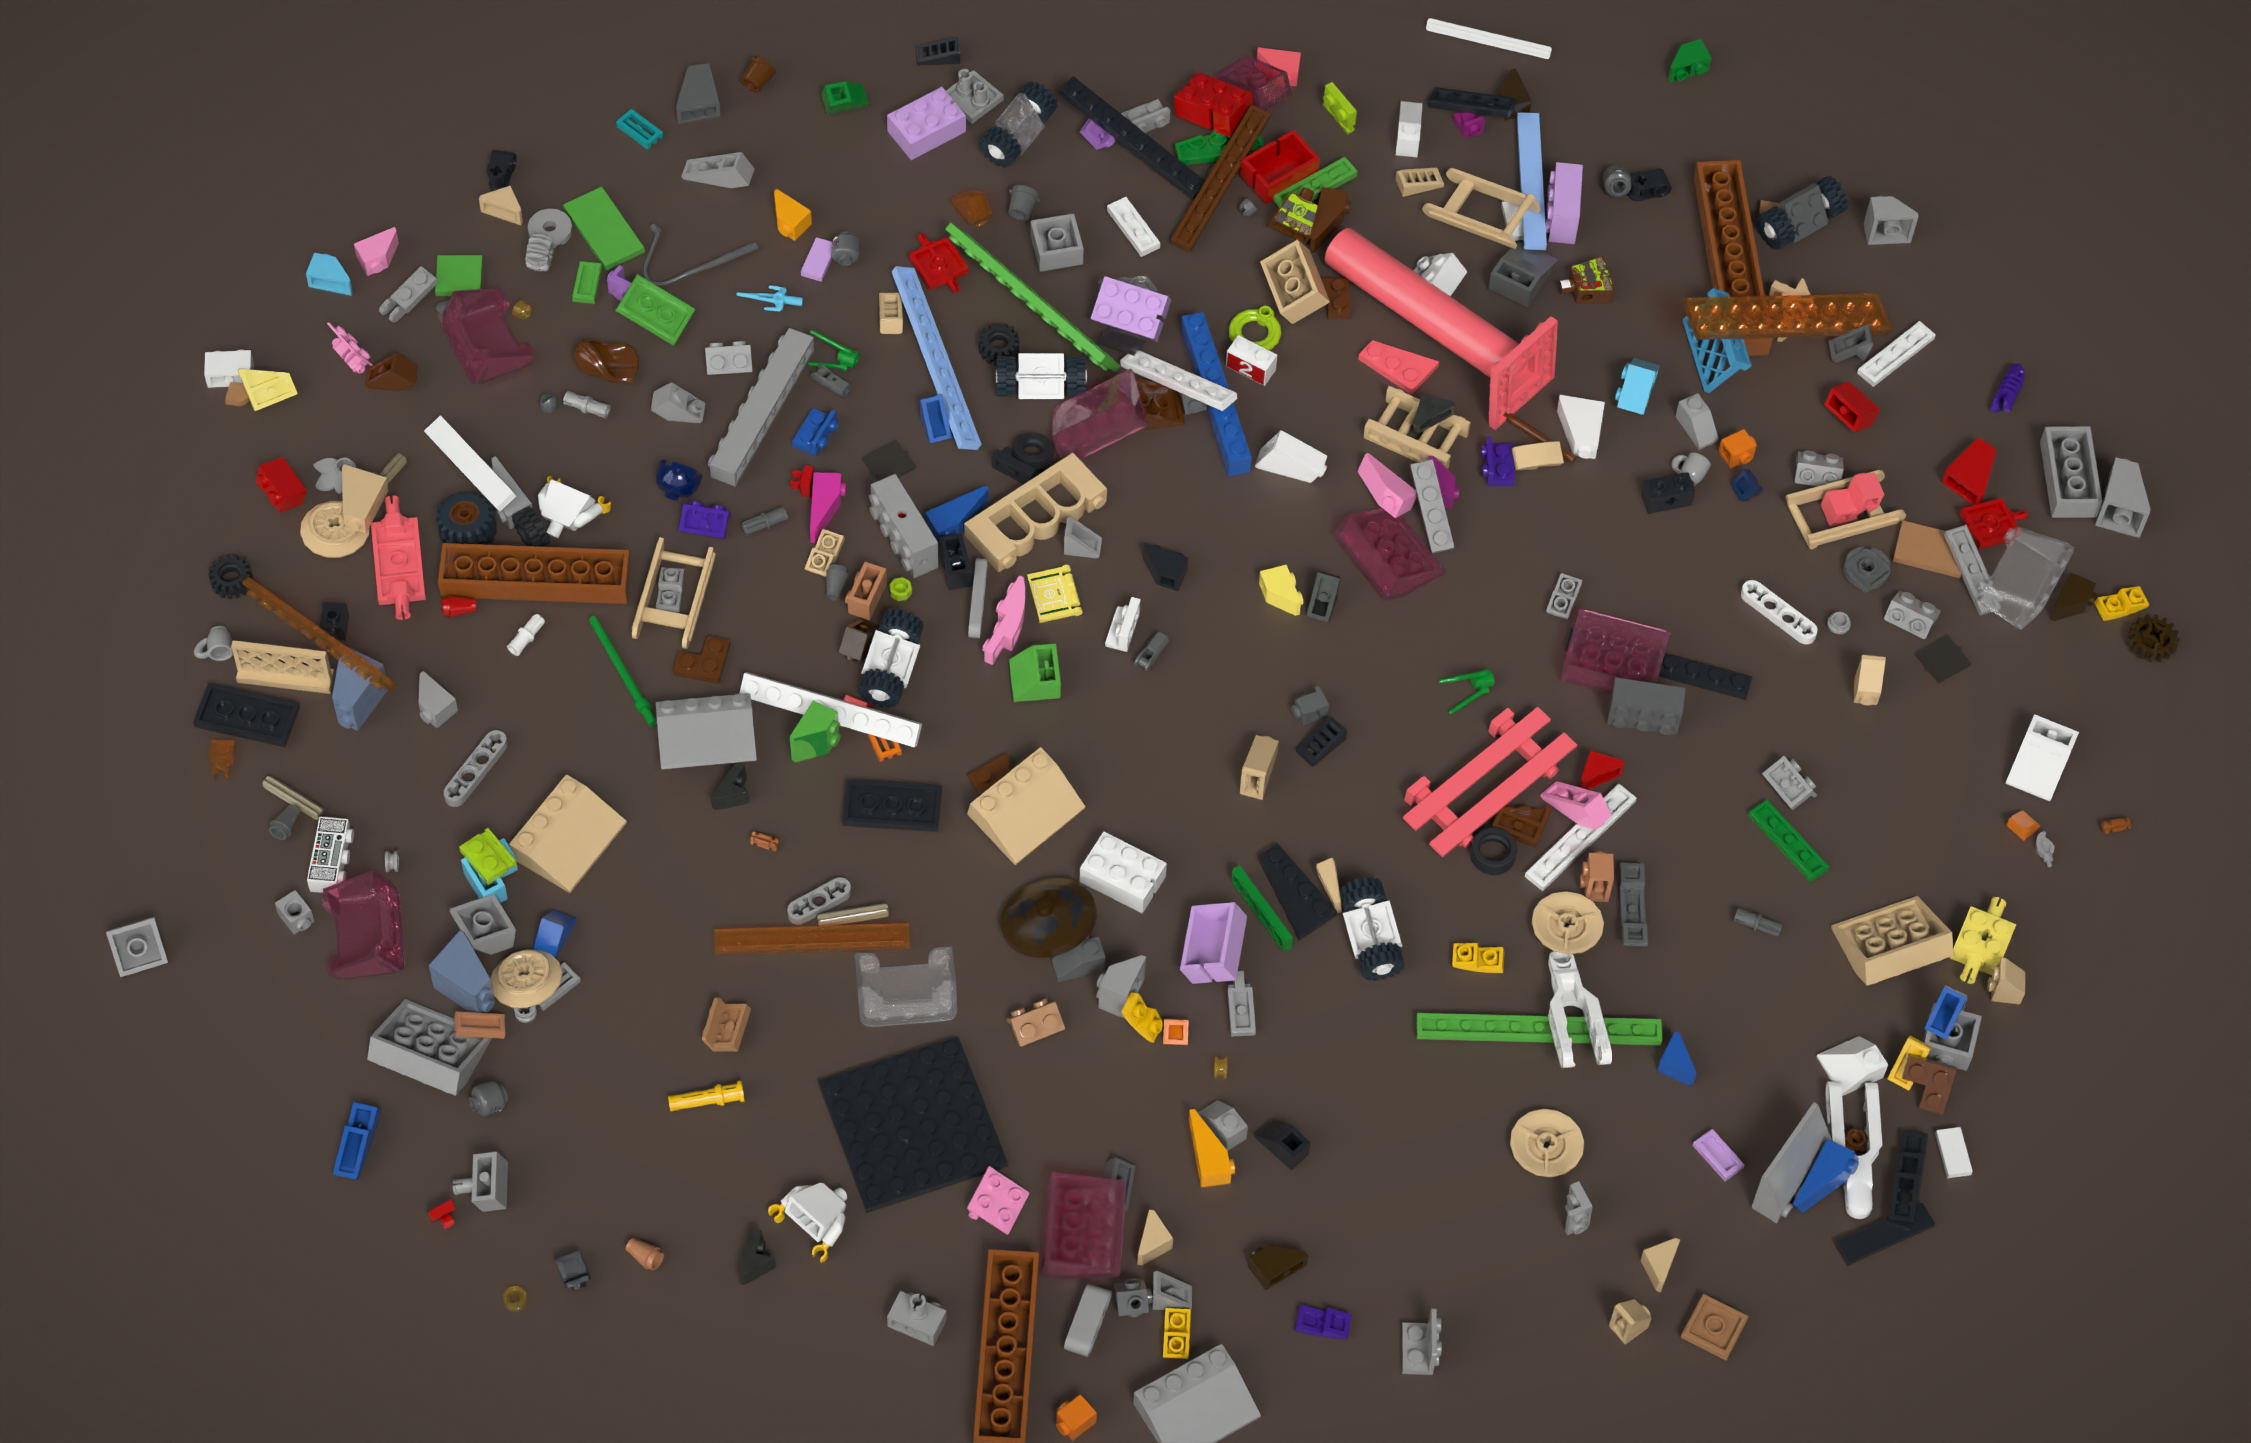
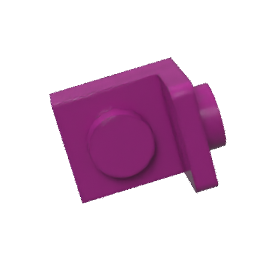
M1459 112L1453 115V121L1464 139L1478 136L1484 132L1485 118L1483 116L1478 117L1477 114Z

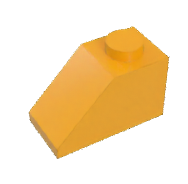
M776 189L774 197L778 230L783 236L790 237L796 241L812 225L811 211Z

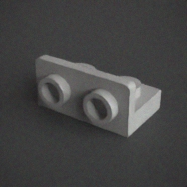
M1158 99L1121 113L1145 133L1170 123V109L1168 107L1164 108Z
M1783 756L1762 774L1788 806L1794 810L1810 796L1813 798L1817 796L1813 790L1816 786L1808 776L1803 778L1799 774V771L1802 769L1794 759L1789 761Z
M1578 1181L1570 1185L1569 1194L1567 1195V1205H1565L1567 1211L1565 1232L1567 1235L1572 1233L1580 1234L1590 1225L1593 1206Z

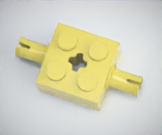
M1999 897L1991 899L1987 912L1972 906L1970 907L1953 948L1954 956H1951L1950 959L1965 964L1960 979L1965 982L1968 974H1970L1968 984L1975 983L1979 970L1992 975L1993 967L1998 966L2000 958H2003L2016 927V924L2001 918L2006 907V901L2001 899L1997 907Z

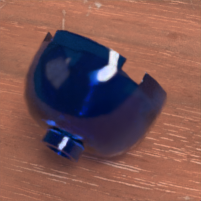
M660 460L656 472V483L659 489L665 492L666 498L678 501L679 497H690L698 490L703 474L697 476V470L677 462H672L671 466L665 465L667 460Z

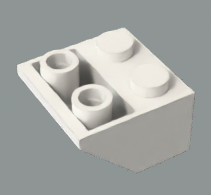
M1453 253L1438 254L1430 257L1424 256L1417 262V266L1413 270L1449 296L1452 295L1467 273Z

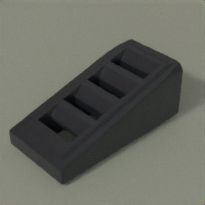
M949 38L916 46L917 66L960 64L959 38ZM923 52H927L928 57H923Z
M1331 716L1296 749V752L1313 767L1346 740L1347 730ZM1325 735L1330 741L1327 742L1322 736ZM1316 741L1323 747L1322 749L1315 744ZM1309 747L1317 753L1315 756L1307 750Z

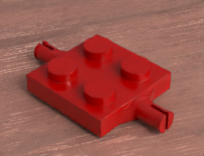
M925 233L919 234L917 239L922 246L918 250L909 253V260L928 289L932 290L948 284L953 293L959 292L961 287L956 279L969 274V267L949 237L930 242Z
M2003 498L1961 508L1959 513L1965 525H1967L1978 550L2019 540L2022 534L2017 527V521L2028 518L2026 510L2013 513L2006 506Z

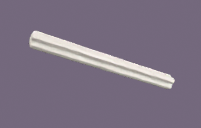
M1429 18L1426 25L1427 31L1544 59H1549L1552 51L1550 46Z

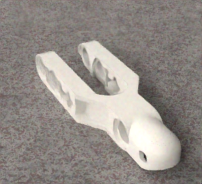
M1551 952L1548 965L1554 997L1550 1002L1548 1020L1561 1068L1575 1067L1571 1048L1572 1038H1569L1566 1029L1567 1019L1564 1012V1007L1576 1006L1583 1010L1597 1064H1611L1612 1050L1598 998L1582 987L1572 953Z
M1827 1081L1826 1110L1828 1131L1832 1139L1831 1141L1845 1147L1841 1082ZM1864 1083L1865 1104L1863 1112H1866L1867 1122L1865 1127L1866 1154L1858 1156L1859 1165L1853 1175L1851 1174L1848 1180L1843 1183L1846 1211L1851 1217L1857 1219H1864L1871 1213L1873 1205L1871 1164L1879 1155V1150L1882 1147L1877 1083Z

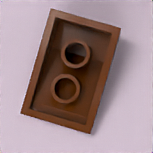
M1119 376L1106 390L1113 429L1134 432L1183 426L1185 424L1179 392L1160 383Z

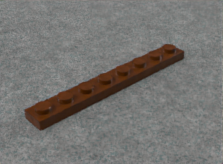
M1251 104L1171 238V244L1191 252L1240 170L1241 159L1249 155L1271 116L1270 113Z

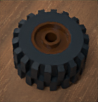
M467 491V494L458 492V495L454 496L452 494L448 496L449 500L444 499L441 502L442 506H438L436 522L442 544L488 545V542H493L494 536L497 533V525L493 506L486 497L482 498V495L479 493L473 495V492Z

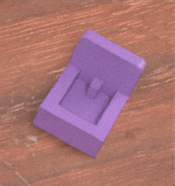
M1088 118L1080 130V133L1096 150L1104 147L1108 148L1116 141L1114 137L1090 118Z
M619 265L607 277L608 293L621 301L632 284L625 280L624 267Z

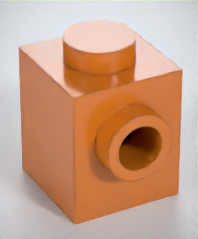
M1743 429L1721 439L1718 452L1731 469L1740 464L1749 463L1754 458L1757 445L1755 439L1749 436L1746 430Z
M1081 1394L1071 1402H1064L1057 1410L1056 1427L1063 1436L1068 1435L1072 1441L1097 1421V1412Z

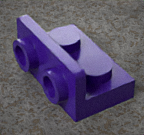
M1486 437L1485 445H1481V458H1485V464H1482V477H1486L1487 486H1514L1515 473L1512 443H1492L1491 437Z
M690 501V505L683 504L679 532L725 539L731 513L726 511L727 507L713 505V508H706L704 503Z

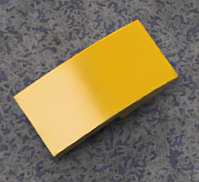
M2140 586L2120 589L2115 595L2097 597L2094 601L2103 621L2124 617L2149 606Z
M1454 943L1452 965L1455 968L1468 971L1503 973L1505 951L1503 947L1479 948L1478 943Z
M1131 992L1121 1013L1140 1035L1149 1042L1154 1043L1157 1035L1162 1030L1163 1021L1156 1009L1146 1006L1139 993Z
M1165 1308L1163 1358L1188 1359L1191 1309Z

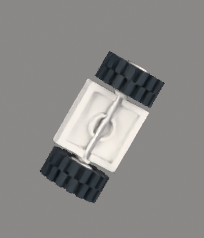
M1019 354V372H1016V374L1015 356H997V397H1015V379L1019 381V399H1064V381L1066 379L1067 397H1085L1087 383L1085 356H1067V374L1064 372V354Z
M895 608V611L893 609L886 610L883 614L879 630L875 631L862 670L864 675L858 692L861 694V698H865L866 702L871 701L874 706L879 704V707L882 708L884 705L887 708H891V706L895 707L899 704L903 689L907 687L920 648L918 643L924 627L920 617H914V613L908 614L907 610L903 609L902 612Z
M1363 877L1360 881L1355 879L1354 883L1349 882L1347 883L1348 886L1344 885L1342 887L1343 890H1340L1345 910L1343 916L1355 959L1359 961L1363 978H1367L1370 981L1372 979L1378 981L1379 978L1384 980L1388 976L1391 978L1394 976V973L1399 974L1400 970L1404 969L1405 963L1400 949L1402 943L1390 900L1387 901L1382 882L1378 878L1370 877L1367 879V877Z

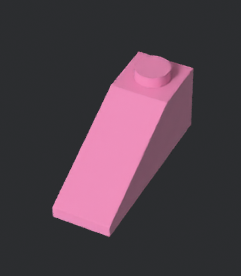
M1366 453L1357 472L1378 505L1394 518L1410 511L1417 498L1416 490L1372 455Z
M1556 781L1540 795L1548 804L1578 825L1596 830L1602 827L1604 822L1611 817L1601 793Z

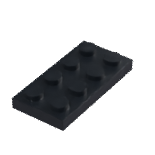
M208 683L193 724L195 728L285 747L300 710V705L293 701Z
M847 780L843 826L938 832L942 786Z

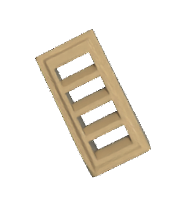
M1437 168L1405 169L1396 172V183L1403 197L1444 187ZM1434 175L1436 181H1432L1430 176Z
M879 293L880 333L901 334L903 332V316L900 293Z
M1333 858L1316 864V869L1324 890L1338 914L1342 912V904L1335 861Z

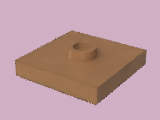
M1703 1293L1681 1338L1727 1361L1749 1316Z

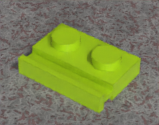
M1333 82L1325 85L1323 106L1347 134L1355 131L1353 126L1356 123V109Z
M489 828L485 829V832L481 835L478 834L459 846L460 852L488 885L507 873L511 867L517 866L516 860Z

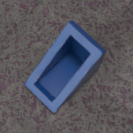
M938 394L920 399V419L929 443L952 438L943 395Z
M553 910L542 917L533 950L544 951L557 958L577 922V918L557 910Z
M1945 985L1924 1029L1947 1040L1963 1009L1967 995Z
M1675 1032L1660 1060L1657 1071L1690 1086L1694 1085L1697 1073L1680 1033Z

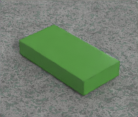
M580 261L572 295L573 302L595 304L602 273V263Z

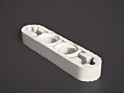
M1749 580L1744 583L1741 597L1746 603L1802 644L1814 642L1818 629L1812 621L1761 583L1755 580ZM1748 590H1749V591L1755 590L1756 593L1753 592V593L1749 594V593H1748ZM1768 601L1773 602L1776 608L1768 609L1764 606V603ZM1790 615L1795 621L1787 623L1782 619V616ZM1807 630L1810 631V634L1807 633V634L1804 635V634L1802 633L1803 631H1804V632H1806Z

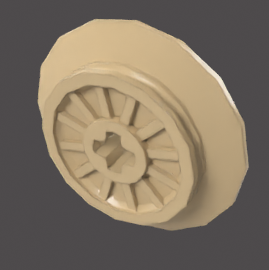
M328 501L316 505L306 513L301 522L300 535L305 546L313 553L326 558H341L353 554L365 544L369 537L370 527L367 533L352 531L345 527L343 501Z
M1565 891L1552 893L1538 903L1533 912L1532 926L1536 937L1544 946L1558 953L1577 954L1583 953L1596 945L1602 936L1604 921L1601 911L1593 901L1581 894Z
M529 949L512 953L501 960L492 972L491 984L494 997L500 1003L512 1008H528L541 1004L553 996L560 986L562 970L559 961L550 953Z
M1540 1109L1527 1113L1517 1121L1511 1131L1510 1146L1514 1158L1525 1170L1537 1176L1555 1177L1564 1175L1577 1166L1583 1155L1584 1139L1580 1128L1569 1116L1556 1110ZM1545 1142L1550 1143L1548 1149L1543 1147Z

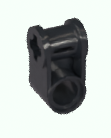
M499 150L492 151L487 168V176L490 178L489 188L492 191L509 186L512 173L516 167V153Z
M1657 168L1651 171L1634 173L1631 176L1632 187L1627 195L1633 201L1661 198L1671 192L1672 186L1665 171Z

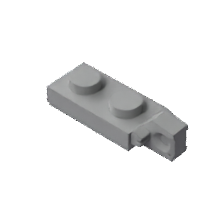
M1238 971L1236 980H1233L1234 985H1228L1227 991L1231 1037L1256 1035L1253 991L1250 984H1245L1244 971Z

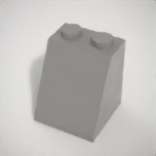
M2115 458L2106 481L2102 496L2103 503L2095 526L2140 538L2151 509L2138 463L2131 462L2128 459Z

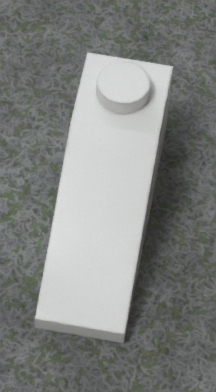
M1401 101L1396 155L1417 157L1422 103Z

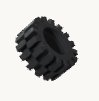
M1000 322L996 323L995 327L992 323L989 324V329L987 327L983 328L979 338L980 355L982 354V359L985 360L987 358V363L989 364L994 361L995 366H997V356H1015L1016 359L1017 353L1019 354L1018 332H1014L1012 326L1008 329V324L1006 323L1000 326ZM996 340H1002L1008 345L1004 348H995L991 346V343Z
M528 507L512 516V521L515 524L514 527L517 529L518 535L521 536L522 542H525V546L544 547L550 543V536L546 532L547 529L534 509L532 510L531 507Z
M227 554V559H223L221 556L218 558L219 562L214 561L212 563L213 567L210 566V573H208L209 579L216 595L220 594L221 598L227 595L228 599H232V595H235L237 599L240 598V593L246 595V589L250 590L252 588L253 575L248 561H245V558L241 557L239 559L238 555L235 554L231 558L230 554ZM229 572L240 574L239 578L234 581L226 582L222 580V577Z

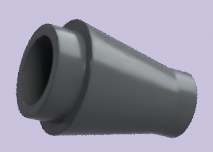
M832 564L826 570L827 599L839 600L849 576L846 567Z
M288 805L283 812L270 822V834L279 840H285L290 837L300 814L299 808L295 805Z

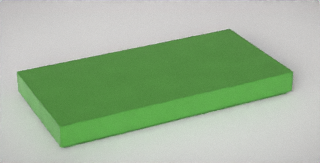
M602 187L563 204L564 211L606 271L645 253L644 246Z

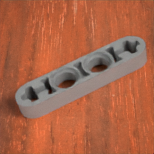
M976 558L968 638L981 637L988 559Z
M490 731L446 785L444 799L449 806H461L507 748V738L502 731ZM498 739H500V744L495 743L494 746L492 745V741H498ZM481 755L489 757L488 762L484 764L477 763L476 759ZM466 773H473L475 775L472 781H464L462 779ZM457 791L459 792V796H453V798H451V793L456 794Z

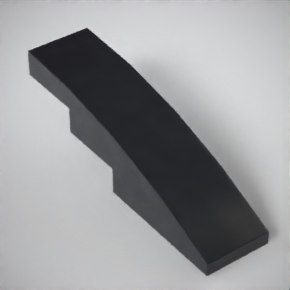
M1903 1131L1897 1170L1894 1176L1889 1221L1915 1222L1928 1144L1927 1133Z

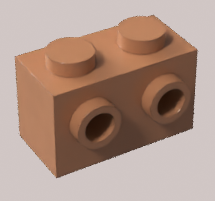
M864 562L861 571H858L855 576L852 590L848 591L845 603L848 604L849 614L867 620L871 619L887 584L886 568Z
M1602 851L1589 853L1587 862H1583L1582 873L1580 874V888H1584V897L1591 901L1608 902L1614 881L1613 854H1607Z

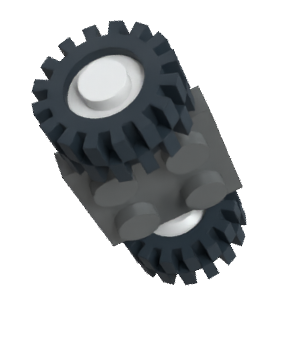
M1826 176L1780 202V209L1776 206L1763 212L1757 218V228H1760L1759 233L1763 235L1762 239L1766 240L1767 245H1771L1772 249L1776 248L1778 250L1791 242H1798L1829 224L1827 218L1832 219L1848 209L1849 201L1846 200L1848 196L1844 194L1845 189L1840 187V182L1836 183L1835 178Z

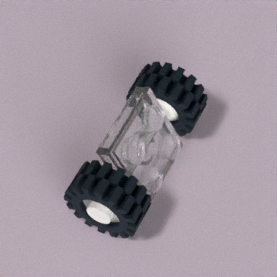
M1031 81L1027 83L996 120L995 123L998 128L996 126L990 128L979 141L980 150L982 153H985L984 156L986 158H990L989 161L991 163L995 162V165H1001L1002 168L1009 167L1018 156H1022L1044 129L1043 122H1046L1058 107V101L1054 99L1055 95L1049 93L1050 89L1046 90L1043 84L1039 86L1038 82L1033 83Z

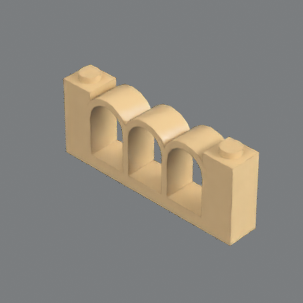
M1071 453L965 522L964 536L985 559H988V562L999 573L1003 569L1013 566L1015 561H1017V556H1023L1032 550L1034 539L1046 540L1053 537L1058 532L1060 522L1067 523V518L1070 516L1075 520H1079L1085 510L1090 513L1094 509L1101 508L1107 501V488L1074 453ZM1061 483L1078 503L1071 507L1060 506L1049 496L1047 491ZM1036 500L1053 519L1047 523H1036L1021 508ZM1011 516L1026 532L1027 536L1021 540L1009 539L996 525Z

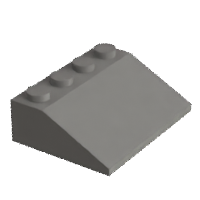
M750 693L656 702L661 769L757 761Z
M404 999L371 1036L367 1060L456 1096L468 1082L492 1038L455 1036L454 1018Z
M1815 1102L1763 1174L1751 1207L1775 1223H1778L1782 1216L1786 1218L1793 1208L1791 1202L1797 1197L1827 1139L1832 1140L1820 1108Z
M1222 1344L1134 1392L1133 1404L1158 1443H1216L1261 1417L1235 1363Z

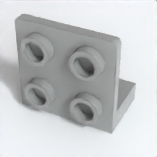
M1431 1308L1428 1323H1402V1374L1433 1375L1434 1367L1439 1366V1356H1441L1442 1342L1439 1341L1441 1317H1437L1436 1308Z

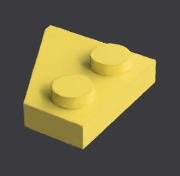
M248 369L237 370L254 411L298 394L289 373Z

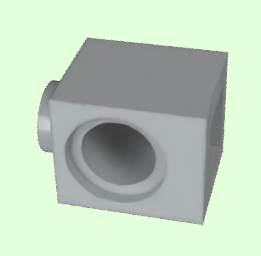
M296 890L275 902L278 915L294 935L299 931L308 929L314 922L311 909ZM295 912H300L297 916H291Z

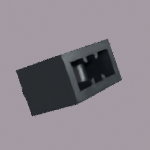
M1685 472L1645 480L1641 496L1648 514L1692 506L1695 488L1689 473Z
M962 533L939 537V553L949 590L972 586V570Z

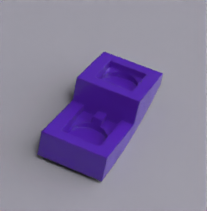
M1301 1304L1298 1307L1294 1331L1319 1337L1347 1339L1352 1314L1331 1308L1323 1311Z

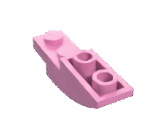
M1020 575L1015 583L1012 582L1009 585L1006 598L998 603L996 608L998 622L993 631L994 635L991 639L988 638L985 641L982 649L984 651V662L991 665L994 664L1003 648L1010 651L1013 650L1022 630L1025 615L1024 577Z

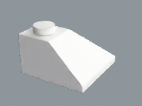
M1860 1036L1816 1056L1832 1082H1841L1842 1096L1864 1087V1083H1873L1882 1079L1888 1067V1063L1877 1046Z

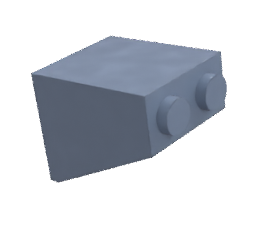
M343 645L340 649L332 699L339 724L347 729L352 728L359 731L389 687L382 663Z
M459 931L429 965L433 987L468 1012L488 1013L495 1004L491 979L467 937L462 931Z

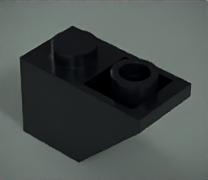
M1145 543L1143 560L1155 583L1179 591L1188 570L1189 557L1179 552L1162 549L1158 545Z
M1272 1121L1256 1136V1139L1290 1170H1293L1309 1155L1310 1141L1291 1125Z

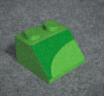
M812 701L790 735L791 761L799 762L826 755L832 747L838 745L841 734H839L840 722L837 711Z

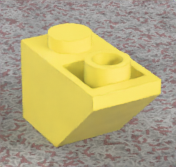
M1287 565L1260 571L1259 585L1266 603L1295 616L1300 615L1303 597L1300 591L1297 592L1295 576L1293 572H1289Z

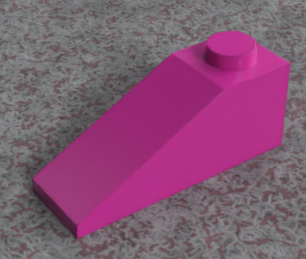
M814 472L810 522L811 543H816L822 529L826 528L840 507L841 496H846V482H842L841 473Z

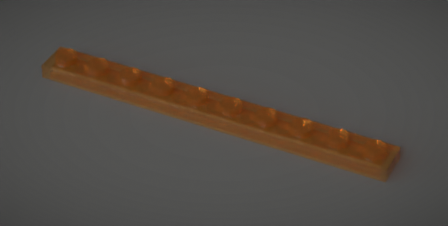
M247 577L242 582L248 589L246 594L257 602L260 599L259 603L268 611L274 609L273 613L282 621L288 619L286 621L287 624L296 631L300 628V633L311 641L314 638L313 642L322 650L328 648L327 652L336 660H339L341 657V662L350 670H353L355 667V672L364 680L369 677V682L375 688L380 690L383 687L391 693L396 687L384 673L250 577Z

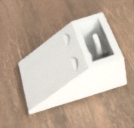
M2034 714L2005 784L2050 801L2079 732Z

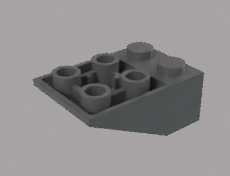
M1519 241L1516 249H1510L1491 272L1488 289L1528 308L1559 260L1540 250L1524 249L1523 242Z

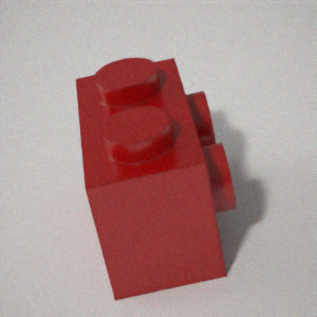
M1850 381L1833 387L1824 403L1854 433L1873 426L1880 411V408Z
M283 457L259 465L256 483L260 489L264 490L270 504L275 506L279 513L304 504L307 490Z

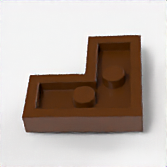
M1321 278L1330 301L1327 304L1328 319H1350L1349 280L1347 278Z
M707 636L702 655L679 651L673 668V675L719 684L729 652L730 640Z
M1909 1053L1902 1079L1925 1085L1919 1108L1943 1115L1957 1067Z

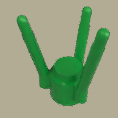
M813 329L810 330L811 334L840 350L837 361H840V364L809 361L807 363L808 366L818 367L820 364H823L827 368L847 371L848 367L855 368L860 352L844 347Z
M1489 668L1474 673L1439 679V683L1470 679L1473 688L1479 689L1478 692L1450 709L1449 714H1453L1481 695L1490 692L1489 687L1494 686V677Z

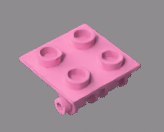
M327 323L339 337L332 341L333 349L344 359L353 372L361 374L365 371L367 364L373 366L369 360L370 354L364 348H360L357 345L358 341L350 333L347 334L339 325L335 327L331 323Z
M989 1166L967 1207L970 1212L969 1217L974 1220L981 1217L1008 1235L1030 1193Z

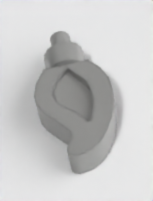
M2043 831L2037 836L2035 849L2037 854L2043 858L2044 863L2051 867L2055 846L2046 838V832Z

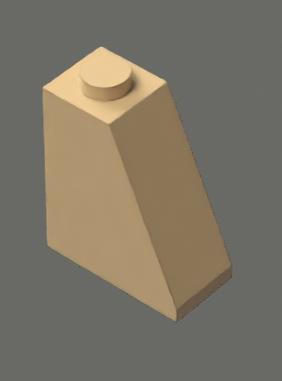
M345 464L342 466L343 518L345 527L352 531L367 533L388 492L387 477Z
M1255 736L1242 769L1240 794L1263 800L1278 753L1279 741L1269 736Z

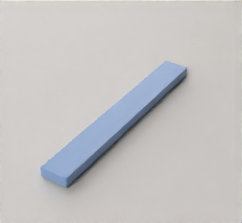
M1517 113L1520 189L1523 194L1534 195L1535 199L1539 201L1541 209L1540 213L1527 210L1522 218L1524 249L1546 250L1539 113Z

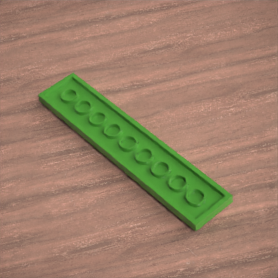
M950 222L945 229L951 234L949 239L958 246H961L970 257L976 259L1000 283L1010 288L1014 295L1025 301L1026 305L1034 312L1040 314L1044 321L1054 326L1058 333L1064 338L1069 339L1082 353L1084 352L1093 363L1105 371L1109 368L1116 372L1121 365L1004 264L969 234Z

